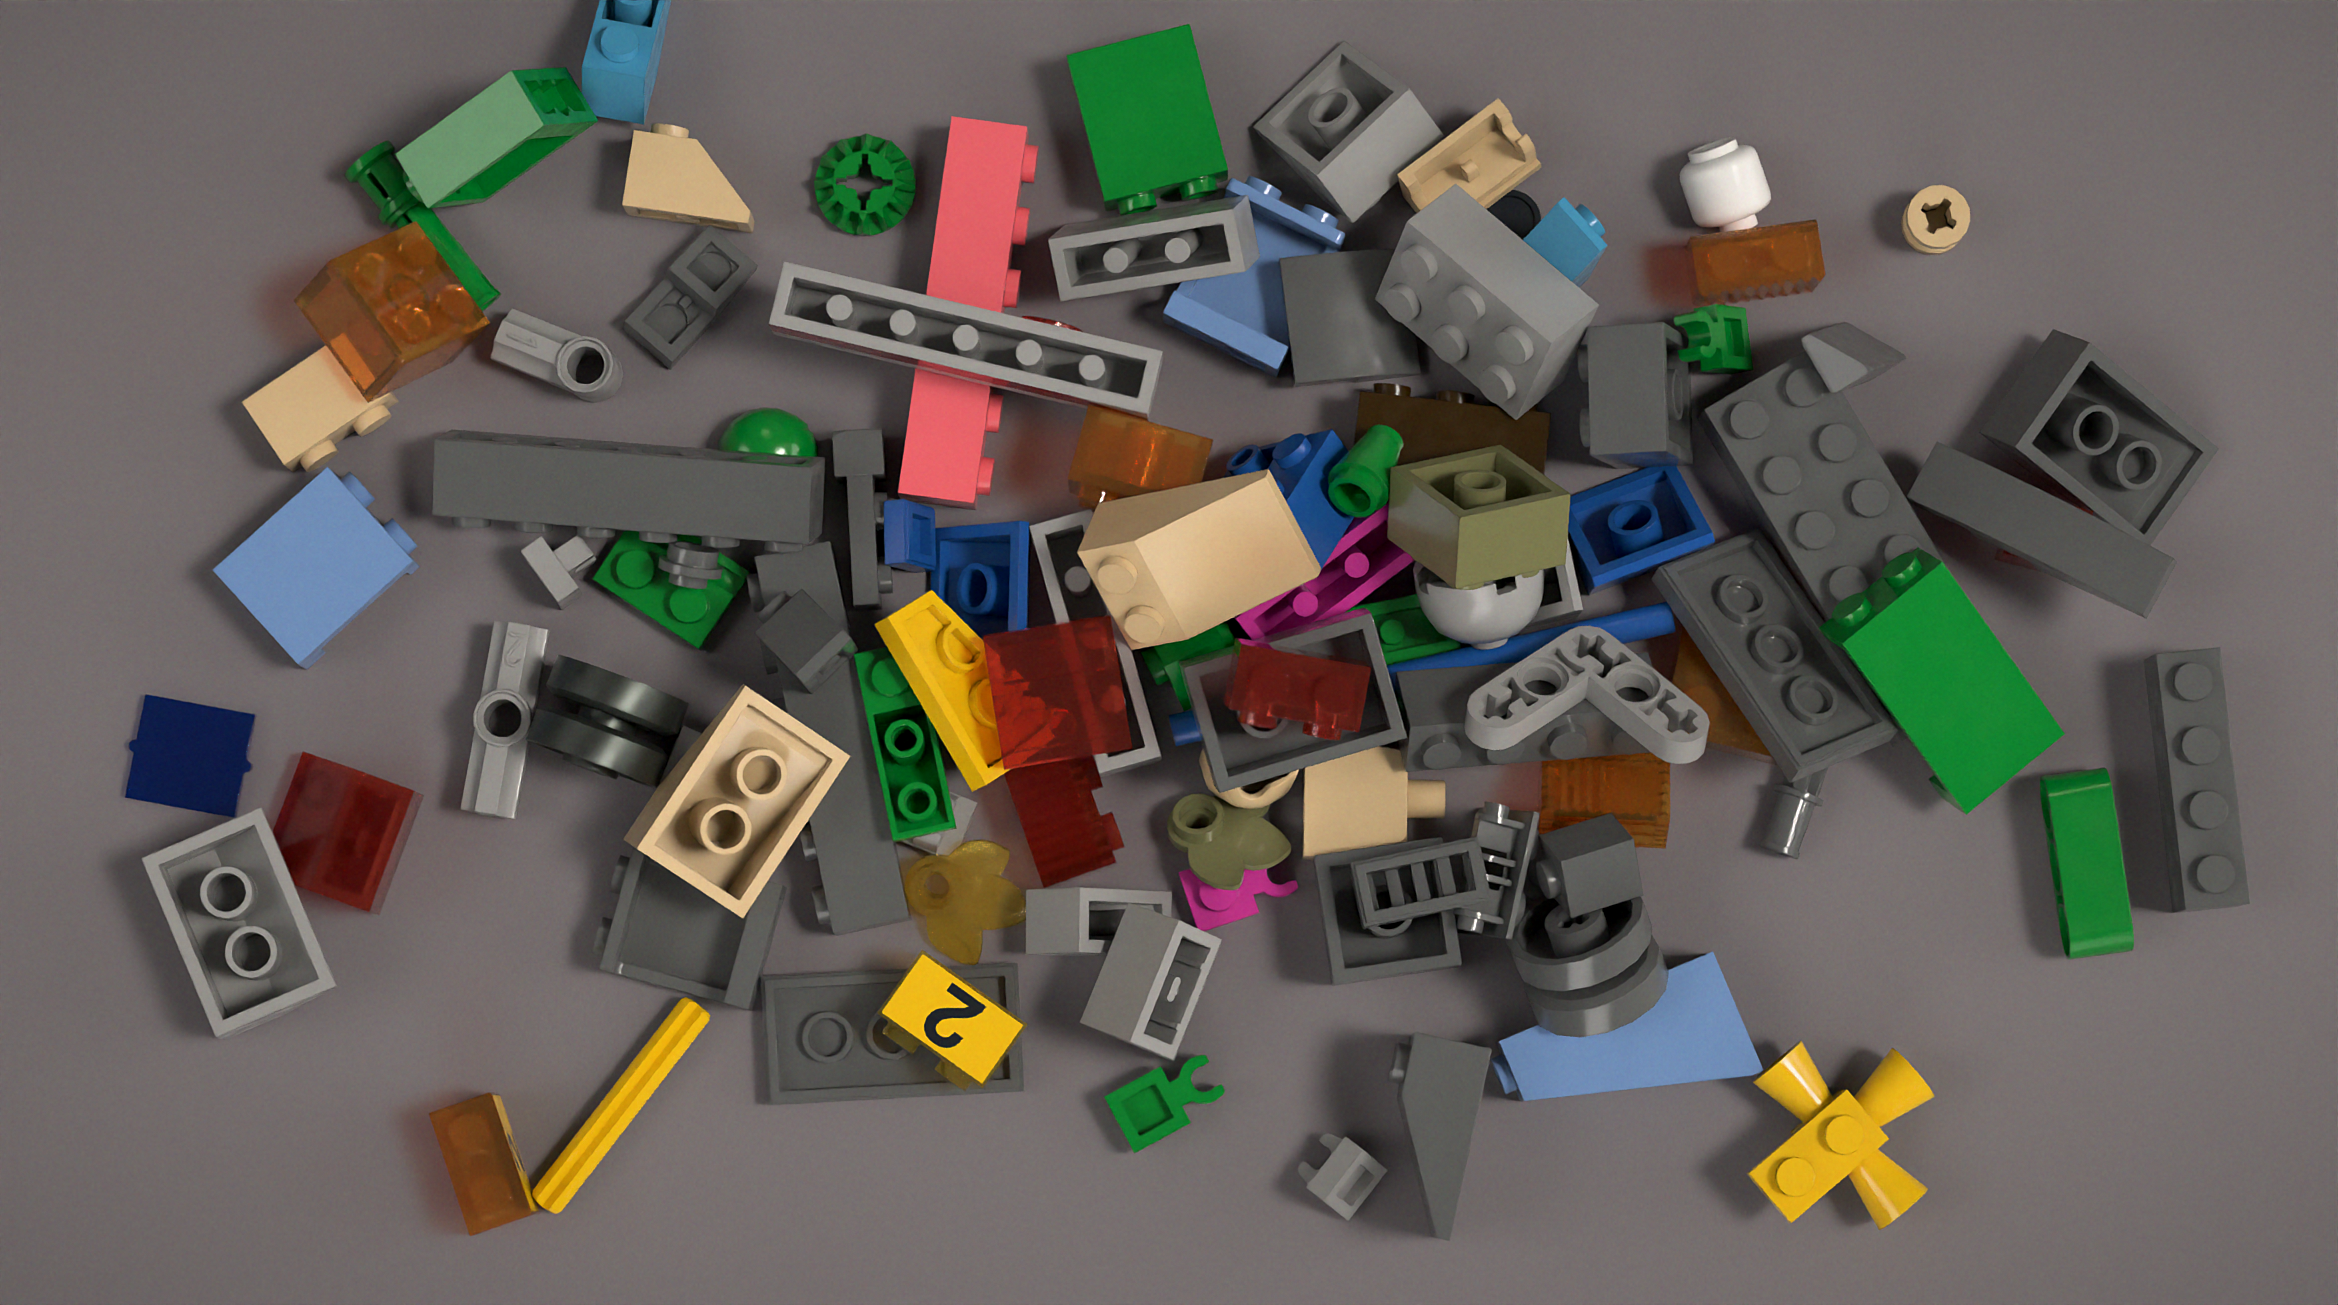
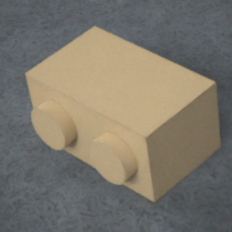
M346 331L242 401L282 463L292 472H295L302 466L306 472H310L324 465L338 453V449L335 446L336 443L354 431L361 437L376 430L391 418L392 415L388 409L399 402L361 344L349 331Z

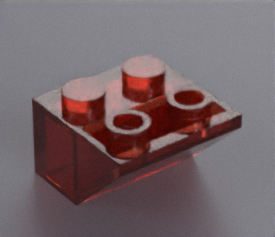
M303 751L273 829V834L294 884L361 910L380 915L424 795Z

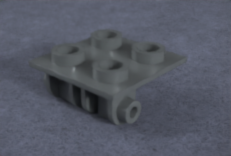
M1485 802L1484 807L1479 808L1478 813L1475 814L1471 838L1476 836L1479 838L1492 900L1454 909L1453 914L1455 915L1457 933L1512 940L1514 928L1520 923L1525 910L1526 900L1523 886L1527 868L1534 860L1539 848L1540 839L1537 824L1540 813L1510 810L1508 806L1492 802ZM1465 870L1462 872L1463 882L1460 883L1458 893L1469 891Z

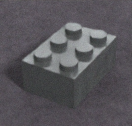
M1364 607L1178 662L1213 784L1219 793L1407 738L1372 613Z

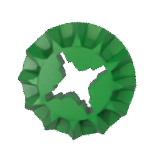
M865 133L861 136L840 139L833 148L821 157L814 180V188L822 213L834 226L850 234L871 236L890 230L906 216L914 201L916 180L910 160L891 140H885ZM863 159H868V166L871 168L874 179L883 180V183H893L892 186H882V189L872 190L870 200H867L866 210H861V201L858 200L855 189L838 184V182H847L848 179L858 178L859 169L863 168Z

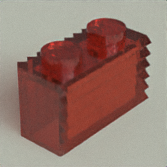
M1071 742L1028 757L1004 773L1044 889H1052L1117 865L1113 851L1125 847L1112 811L1100 815L1092 791L1103 788V784L1091 751L1079 755L1075 743Z

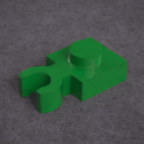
M1714 304L1694 308L1693 312L1678 314L1674 317L1675 325L1683 326L1688 335V348L1678 350L1679 358L1683 362L1700 360L1702 372L1736 374L1753 370L1746 308Z
M1198 1055L1189 1059L1183 1065L1179 1078L1171 1082L1168 1081L1160 1066L1104 1096L1134 1154L1190 1124L1191 1122L1182 1106L1190 1102L1209 1104L1218 1100L1224 1094L1225 1089L1222 1084L1207 1092L1198 1091L1192 1084L1191 1077L1193 1072L1197 1068L1209 1063L1206 1055Z

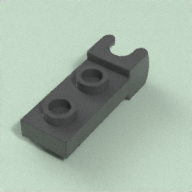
M882 429L832 432L834 476L839 484H847L853 605L856 611L882 610L881 594L893 593L892 566L885 565V556H879L878 531L884 530V501H888L887 492H876L875 482L887 481L885 436L882 434Z

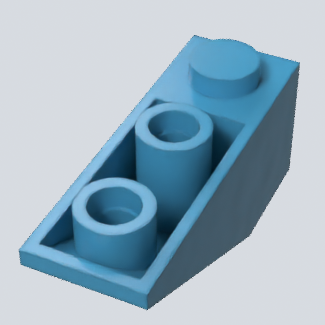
M671 0L599 1L582 64V94L595 116L638 124L645 123L658 73Z
M1565 197L1547 213L1523 240L1578 287L1582 286L1589 279L1608 246L1601 238L1606 232L1597 217L1583 204H1579L1574 208Z

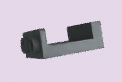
M633 847L631 856L620 855L616 864L610 892L620 896L613 919L603 917L594 943L593 954L602 956L599 968L601 970L753 1011L787 888L784 885L767 881L744 918H741Z

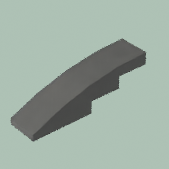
M1936 442L1907 495V498L1915 506L1968 529L1976 538L2029 561L2037 570L2146 619L2177 563L2173 557L2091 514L1939 442Z

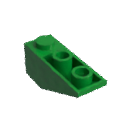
M888 647L854 654L893 842L957 829L938 733Z

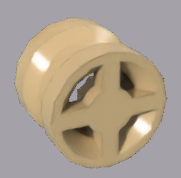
M1945 185L1929 186L1920 190L1906 206L1901 219L1902 233L1907 243L1916 251L1926 255H1941L1951 250L1967 232L1970 223V208L1965 198L1957 190ZM1944 214L1947 217V223L1952 225V228L1946 225V219L1944 217Z

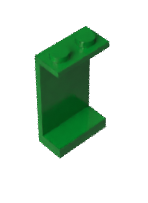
M1919 547L1912 552L1903 553L1892 559L1884 567L1881 578L1862 593H1855L1842 600L1834 608L1832 618L1819 627L1825 638L1845 650L1932 770L1934 775L1928 780L1941 798L1966 815L2065 734L1944 563Z

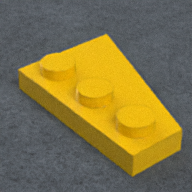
M933 590L917 597L874 624L972 792L989 784L1072 729L1057 713L1049 717L1028 696L1032 688L1016 673L1008 676L986 654V643Z

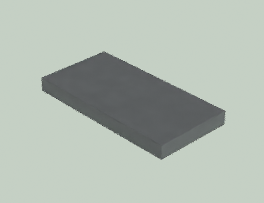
M1759 528L1658 567L1651 580L1790 783L1891 741L1898 727L1845 651L1825 638L1819 630V627L1825 622Z
M1018 963L942 967L1021 1023ZM912 968L761 977L767 1105L1024 1091L1021 1029L983 1083H980L882 1013Z

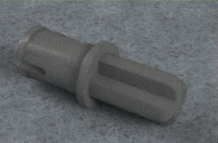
M1828 767L1791 783L1785 776L1782 785L1775 784L1773 790L1779 794L1764 838L1760 841V847L1789 858L1798 859L1799 849L1814 807H1821L1824 801L1818 798Z

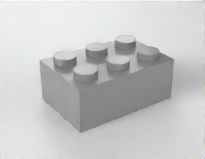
M1454 184L1407 221L1375 297V300L1395 320L1407 326L1428 344L1443 361L1450 363L1477 386L1487 399L1498 404L1515 420L1564 381L1587 332V327L1590 326L1599 306L1598 303L1457 184Z

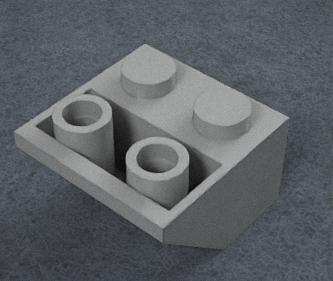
M1128 902L1080 1023L1174 1062L1222 945V939L1180 920Z

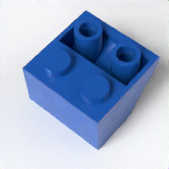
M1333 429L1309 435L1297 433L1281 442L1260 447L1254 444L1248 445L1237 451L1226 464L1227 472L1223 478L1266 469L1270 470L1313 551L1321 570L1354 518L1340 511L1332 503L1328 494L1329 472L1349 452Z

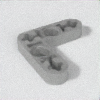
M1578 626L1568 630L1475 690L1469 696L1464 724L1466 735L1474 744L1490 750H1503L1514 746L1584 699H1587L1656 757L1674 764L1693 762L1704 753L1710 724L1707 713L1697 703L1610 633L1593 626ZM1533 680H1543L1555 685L1558 690L1550 695H1539L1529 691L1525 684ZM1624 687H1635L1646 692L1649 698L1641 702H1631L1621 698L1616 692ZM1507 713L1506 720L1502 719L1501 717Z

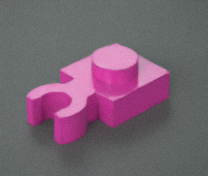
M1190 868L1178 872L1196 928L1204 932L1259 914L1254 898L1255 895L1265 893L1271 897L1281 898L1292 894L1298 888L1296 880L1288 881L1282 885L1272 883L1267 876V869L1255 871L1244 869V879L1242 885L1237 890L1214 888L1197 878Z

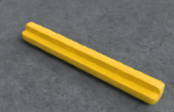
M684 997L680 999L532 1190V1197L539 1205L554 1214L564 1209L709 1022L710 1015L707 1010L691 998Z

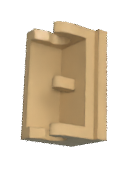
M1499 98L1397 174L1402 195L1416 213L1420 212L1454 184L1461 187L1487 209L1542 168L1530 137L1527 134L1522 136L1512 122L1513 119L1509 110Z

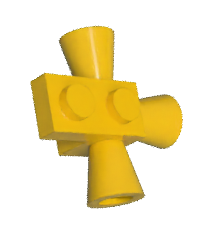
M1802 1041L1792 1046L1753 1080L1756 1086L1802 1121L1790 1131L1792 1134L1746 1173L1788 1223L1795 1221L1847 1175L1879 1230L1885 1228L1902 1215L1928 1190L1926 1186L1878 1149L1889 1140L1880 1127L1935 1097L1919 1073L1894 1048H1891L1854 1097L1847 1089L1838 1090L1835 1094H1831Z

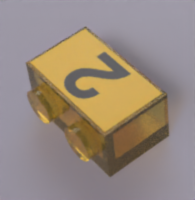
M923 950L918 954L877 1012V1014L889 1021L882 1031L883 1034L912 1054H914L920 1044L941 1058L934 1070L965 1092L972 1082H975L984 1089L987 1087L1029 1027L1027 1023Z

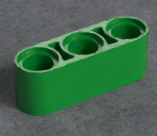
M2102 767L2041 776L2039 785L2041 808L2059 929L2066 958L2071 960L2132 951L2134 948L2133 923L2114 795L2107 769Z

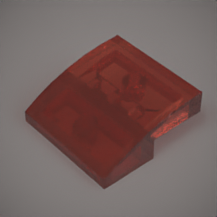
M1111 614L983 635L1004 770L1132 749Z

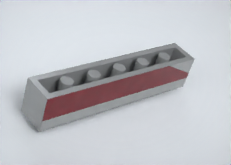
M785 261L769 320V326L774 335L1144 423L1149 421L1163 363V351Z

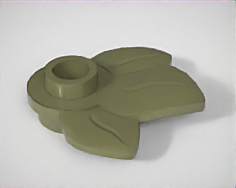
M1201 793L1191 794L1176 803L1167 820V832L1171 843L1180 851L1188 853L1192 873L1201 881L1214 888L1237 890L1242 885L1244 869L1255 871L1270 868L1280 863L1291 853V844L1284 834L1262 818L1267 813L1271 804L1263 808L1246 809L1233 806L1216 795L1212 797Z

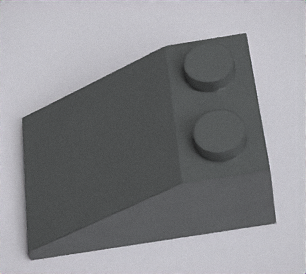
M2055 329L2048 335L1979 432L2020 466L2082 510L2148 545L2152 544L2219 450V448L2090 342Z
M1414 1032L1410 1035L1408 1044L1400 1042L1396 1044L1388 1081L1399 1084L1397 1101L1431 1237L1450 1241L1492 1049Z

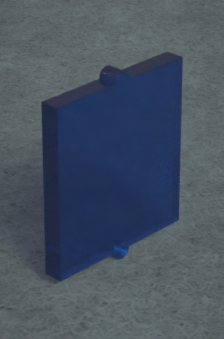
M145 694L137 739L129 743V749L134 754L125 798L237 818L245 773H249L253 769V764L248 761L257 715Z

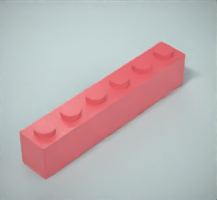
M951 116L926 295L1004 313L1005 307H1017L1021 270L1010 269L1014 244L1025 246L1030 217V208L1019 207L1022 182L1034 184L1039 146L1028 144L1027 126ZM915 369L898 488L900 499L976 510L978 495L990 496L995 458L984 457L987 432L999 433L1004 395L993 394L992 386Z

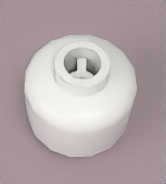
M1729 137L1705 144L1688 153L1690 162L1681 169L1680 183L1694 222L1700 227L1712 228L1719 226L1722 236L1740 233L1756 226L1758 222L1755 213L1761 211L1769 204L1771 193L1755 148L1749 145H1738L1735 137Z

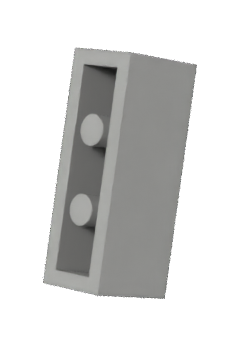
M1248 195L1067 224L1048 239L1060 301L1246 272L1260 257Z

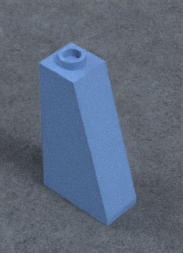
M1713 952L1668 970L1666 991L1653 1008L1632 1023L1608 1033L1586 1037L1559 1036L1540 1027V1025H1536L1496 1042L1501 1055L1490 1059L1504 1093L1508 1094L1516 1090L1520 1102L1748 1077L1764 1070Z

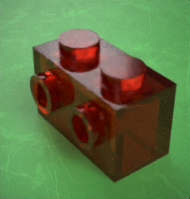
M1235 638L1224 703L1229 709L1239 711L1237 721L1240 723L1276 729L1278 718L1304 722L1303 734L1330 740H1341L1342 730L1359 732L1371 667L1361 660Z

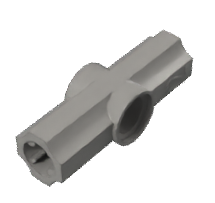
M494 621L481 698L477 702L473 713L475 731L460 809L462 811L517 820L530 742L525 739L536 713L550 630L513 622ZM512 703L517 705L521 712L522 720L519 729L508 737L495 736L490 728L489 719L492 712L502 704Z

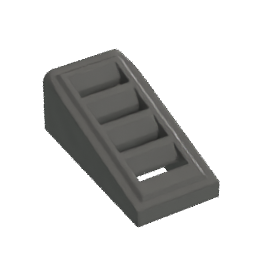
M1478 836L1352 862L1349 865L1362 929L1492 900ZM1461 854L1469 891L1457 894L1449 857ZM1435 860L1443 897L1431 899L1423 863ZM1410 866L1417 902L1405 905L1398 868ZM1384 872L1391 908L1379 910L1372 874Z

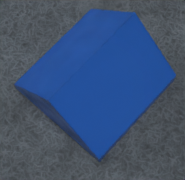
M1677 466L1647 467L1570 496L1568 541L1588 596L1653 572L1658 567L1709 548L1715 542L1713 532Z
M1026 521L935 528L936 567L935 571H931V590L986 643V654L989 657L1028 658L1031 531L1030 524Z

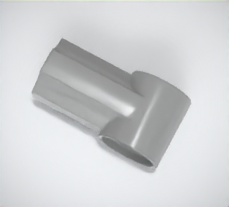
M511 308L506 318L502 320L494 339L491 360L570 391L584 401L593 403L606 401L615 395L621 386L623 378L621 362L607 345L597 338L580 336ZM591 355L602 356L605 366L601 377L590 384L578 383L575 372L580 361Z

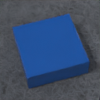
M905 499L884 501L885 565L914 573L935 571L936 530L934 508Z

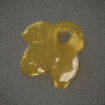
M970 840L962 843L948 856L944 854L926 855L918 859L908 871L905 879V893L909 903L917 912L926 916L928 937L931 943L939 951L958 962L969 965L978 964L983 947V929L996 930L1008 928L1026 921V900L1020 889L1010 880L1000 876L1009 861L1010 850L989 840ZM932 875H941L948 881L949 890L943 894H935L928 889L926 879Z

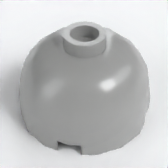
M1417 561L1413 569L1416 593L1422 611L1435 629L1451 639L1461 643H1468L1476 649L1486 650L1500 647L1508 641L1509 637L1518 634L1536 617L1544 593V569L1539 570V573L1533 577L1522 578V574L1515 577L1485 582L1481 588L1475 590L1452 588L1443 579Z

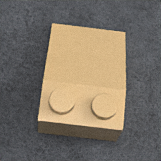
M1269 469L1098 503L1077 551L1131 650L1188 640L1318 577L1321 571L1313 551Z
M743 684L661 782L623 840L741 918H744L839 775L850 755Z

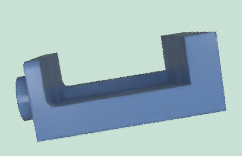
M1248 176L1245 183L1231 178L1225 189L1223 199L1248 195L1260 257L1246 272L1181 282L1177 291L1174 290L1163 312V322L1277 378L1290 352L1279 258L1340 252L1344 244L1345 233L1336 229L1339 220L1331 214L1308 204H1305L1302 211H1299L1279 201L1282 192L1258 178Z
M328 467L213 569L218 577L294 661L305 669H309L326 653L322 648L400 577L405 573L411 575L420 567L409 555L418 545L393 518L383 526L367 507L376 499L350 471L340 479Z

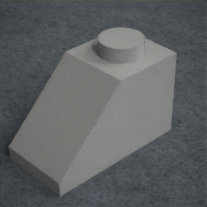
M1083 887L1026 890V954L1107 956L1128 902L1171 917L1172 892Z

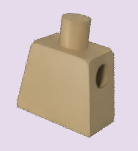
M1378 746L1303 768L1302 860H1313L1315 855L1407 842V818H1445V780H1408V772H1405L1400 750Z

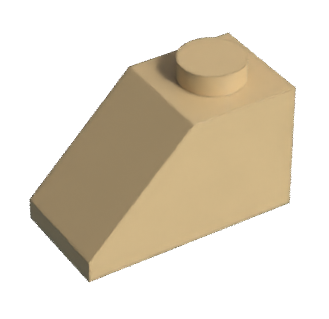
M654 123L651 124L650 132L634 130L622 206L628 215L705 227L711 225L719 229L753 233L755 221L750 210L699 141L688 138V129L675 125Z

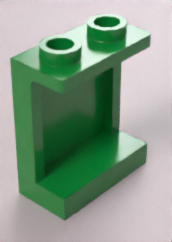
M1190 24L1067 55V66L1078 100L1105 211L1119 208L1120 216L1146 212L1157 207V198L1180 193L1183 201L1207 197L1219 191L1217 183L1228 180V167Z

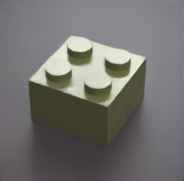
M1502 445L1391 467L1387 538L1412 556L1415 561L1423 564L1443 579L1447 585L1455 589L1475 590L1481 588L1485 582L1515 577L1522 574V578L1533 577L1539 573V570L1566 564L1571 494Z

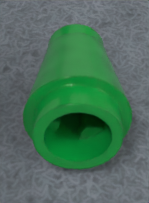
M1378 424L1371 426L1367 433L1331 469L1328 476V494L1332 503L1340 511L1353 517H1367L1385 506L1390 492L1391 467L1397 466L1400 451L1403 447V440L1397 431L1386 425Z

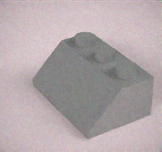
M263 808L256 809L141 858L215 1037L226 1040L285 1015L337 987Z

